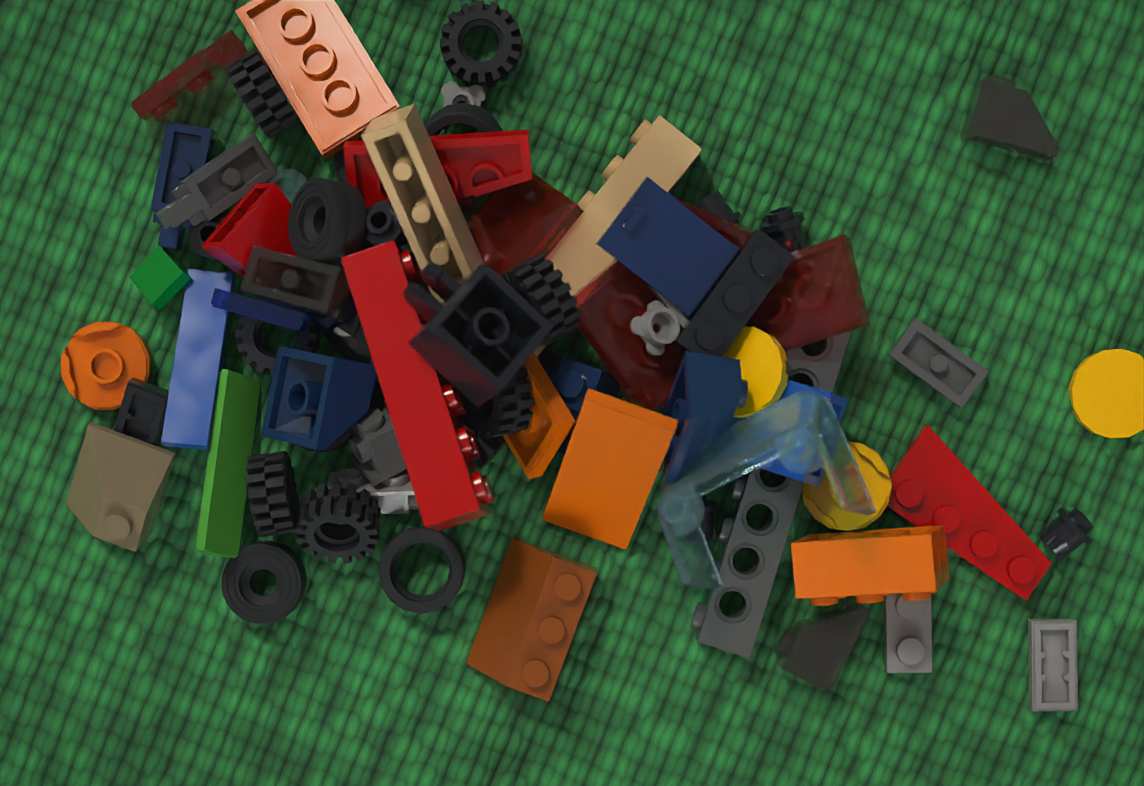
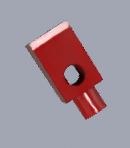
M255 183L201 246L210 255L259 288L276 289L285 282L295 293H300L315 278V274L301 261L303 258L299 257L291 246L288 234V218L291 204L276 183Z

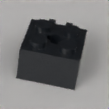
M427 264L420 273L422 275L421 278L444 302L441 304L431 293H428L426 289L417 283L409 284L403 292L404 298L426 322L408 344L475 406L480 407L505 387L554 326L491 267L480 264L458 283L448 273L444 272V269L435 264Z

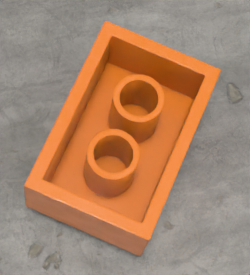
M945 525L811 533L791 543L796 599L810 598V605L812 606L837 604L838 599L846 598L847 596H856V603H876L884 601V596L895 593H902L904 601L931 599V594L937 593L938 589L950 580Z

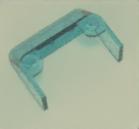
M812 390L797 391L727 427L674 484L665 482L664 477L657 513L684 585L711 589L723 586L700 526L704 516V504L701 496L778 457L788 470L800 474H808L824 467L841 509L864 515H871L877 512L834 408L826 396Z

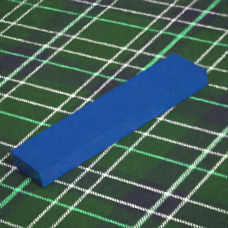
M188 269L191 279L186 283L161 443L163 446L209 450L219 371L221 372L236 278L233 273Z

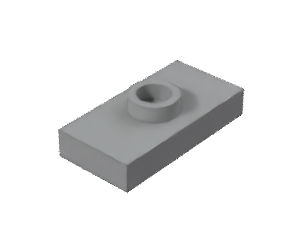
M1073 618L1028 619L1029 709L1031 711H1078L1077 620Z

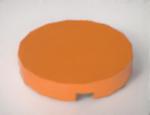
M94 322L80 328L72 336L73 338L69 341L61 356V376L68 392L82 404L95 410H119L128 381L134 377L149 383L153 375L152 354L146 341L133 328L118 322Z

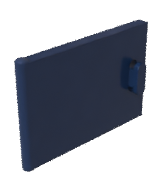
M645 177L596 243L601 249L680 309L687 318L693 315L740 252V248L737 245H733L649 177Z

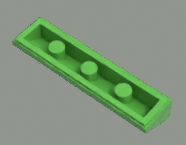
M227 369L219 371L196 548L205 556L237 558L239 555L248 487L246 464H248V457L252 456L261 385L256 379Z

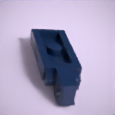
M168 121L151 210L154 211V223L162 224L155 213L176 200L171 190L178 186L181 180L210 161L215 135L213 129ZM187 219L176 228L169 227L165 229L161 225L158 246L181 251L185 231L191 226L190 220Z

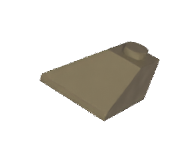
M91 422L87 427L66 505L92 536L136 552L153 532L176 453Z

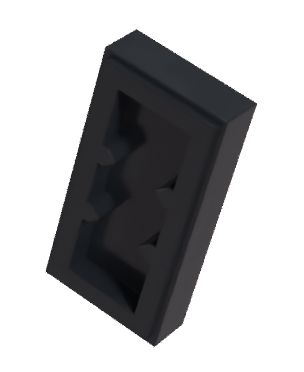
M134 377L131 378L126 386L114 431L159 447L169 390Z

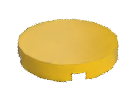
M744 326L722 356L740 360L742 380H747L748 383L745 404L742 408H736L733 416L736 418L755 417L766 413L779 401L788 380L785 363L787 361L786 353L777 339L756 327Z
M1125 349L1102 350L1086 357L1074 370L1068 387L1069 400H1071L1072 412L1076 420L1090 433L1106 438L1130 437L1144 430V358L1137 353Z
M842 441L834 443L821 487L804 483L802 496L804 505L814 519L830 529L851 531L865 528L882 516L890 503L893 484L889 467L879 453L861 443Z

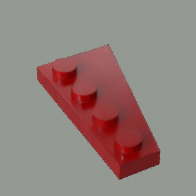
M529 129L429 136L456 200L472 195L477 197L532 180L533 167ZM346 141L343 151L347 182L360 191L367 212L373 204L390 199L364 141Z
M924 424L890 474L893 487L890 503L887 507L916 527L945 525L948 549L1027 601L1052 563L929 425Z

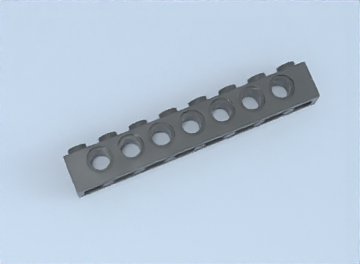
M807 292L801 294L799 301L791 300L784 320V325L791 328L786 344L780 343L787 357L785 363L788 379L793 374L800 373L808 379L811 387L833 392L858 308ZM808 330L816 331L823 340L822 350L816 356L805 354L800 347V339ZM749 464L746 473L738 472L735 478L730 498L737 500L732 517L724 516L717 541L724 543L719 561L715 559L710 560L704 579V585L710 586L706 603H697L690 628L697 630L695 635L697 642L748 658L752 654L804 486V482L782 476V479L775 485H765L759 475L761 468ZM755 504H764L770 511L768 523L761 528H752L746 521L748 509ZM744 547L754 549L757 555L755 565L747 571L735 569L732 562L735 552ZM729 591H737L743 596L742 608L733 614L724 613L719 608L720 598Z

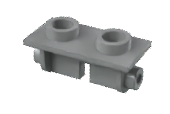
M344 468L338 472L329 473L328 489L333 487V482H341V488L344 489L348 488L349 483L357 485V493L366 489L370 492V498L375 497L378 499V507L381 508V514H410L411 510H419L406 469L376 486H373L357 468Z

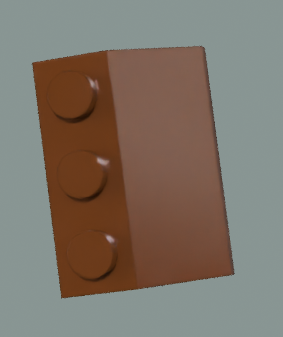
M513 537L466 664L507 687L549 702L595 580L597 568Z

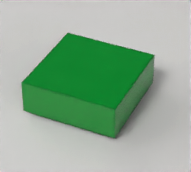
M158 246L129 278L151 305L161 310L191 279V276L167 249Z

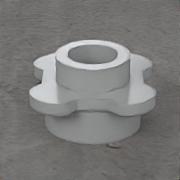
M450 81L444 84L441 89V93L444 96L443 107L458 104L461 101L481 107V102L486 98L484 89L479 85H473L470 88L460 87L457 83ZM462 123L456 124L460 126H466L470 130L476 129L471 125Z
M661 301L650 302L647 305V311L642 316L634 317L630 324L632 333L641 337L646 344L647 352L653 356L663 354L665 345L673 342L681 331L677 315L671 309L666 308ZM654 324L657 325V327H658V332H655V331L653 330V325H654Z

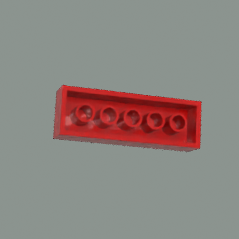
M395 240L342 257L341 261L424 526L441 531L491 514L488 503L494 501L493 492L487 476H482L481 472H477L474 459L480 457L479 448L473 432H468L467 428L463 427L460 415L467 413L462 395L457 388H454L452 383H449L439 371L408 344L426 322L406 302L403 294L409 284L417 283L419 286L425 284L423 278H421V269L416 258L413 259L410 250L403 251Z

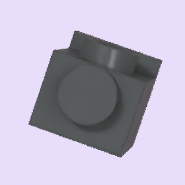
M381 403L370 407L368 412L351 426L354 437L349 440V443L354 453V456L351 457L353 464L373 486H376L407 468L389 411Z

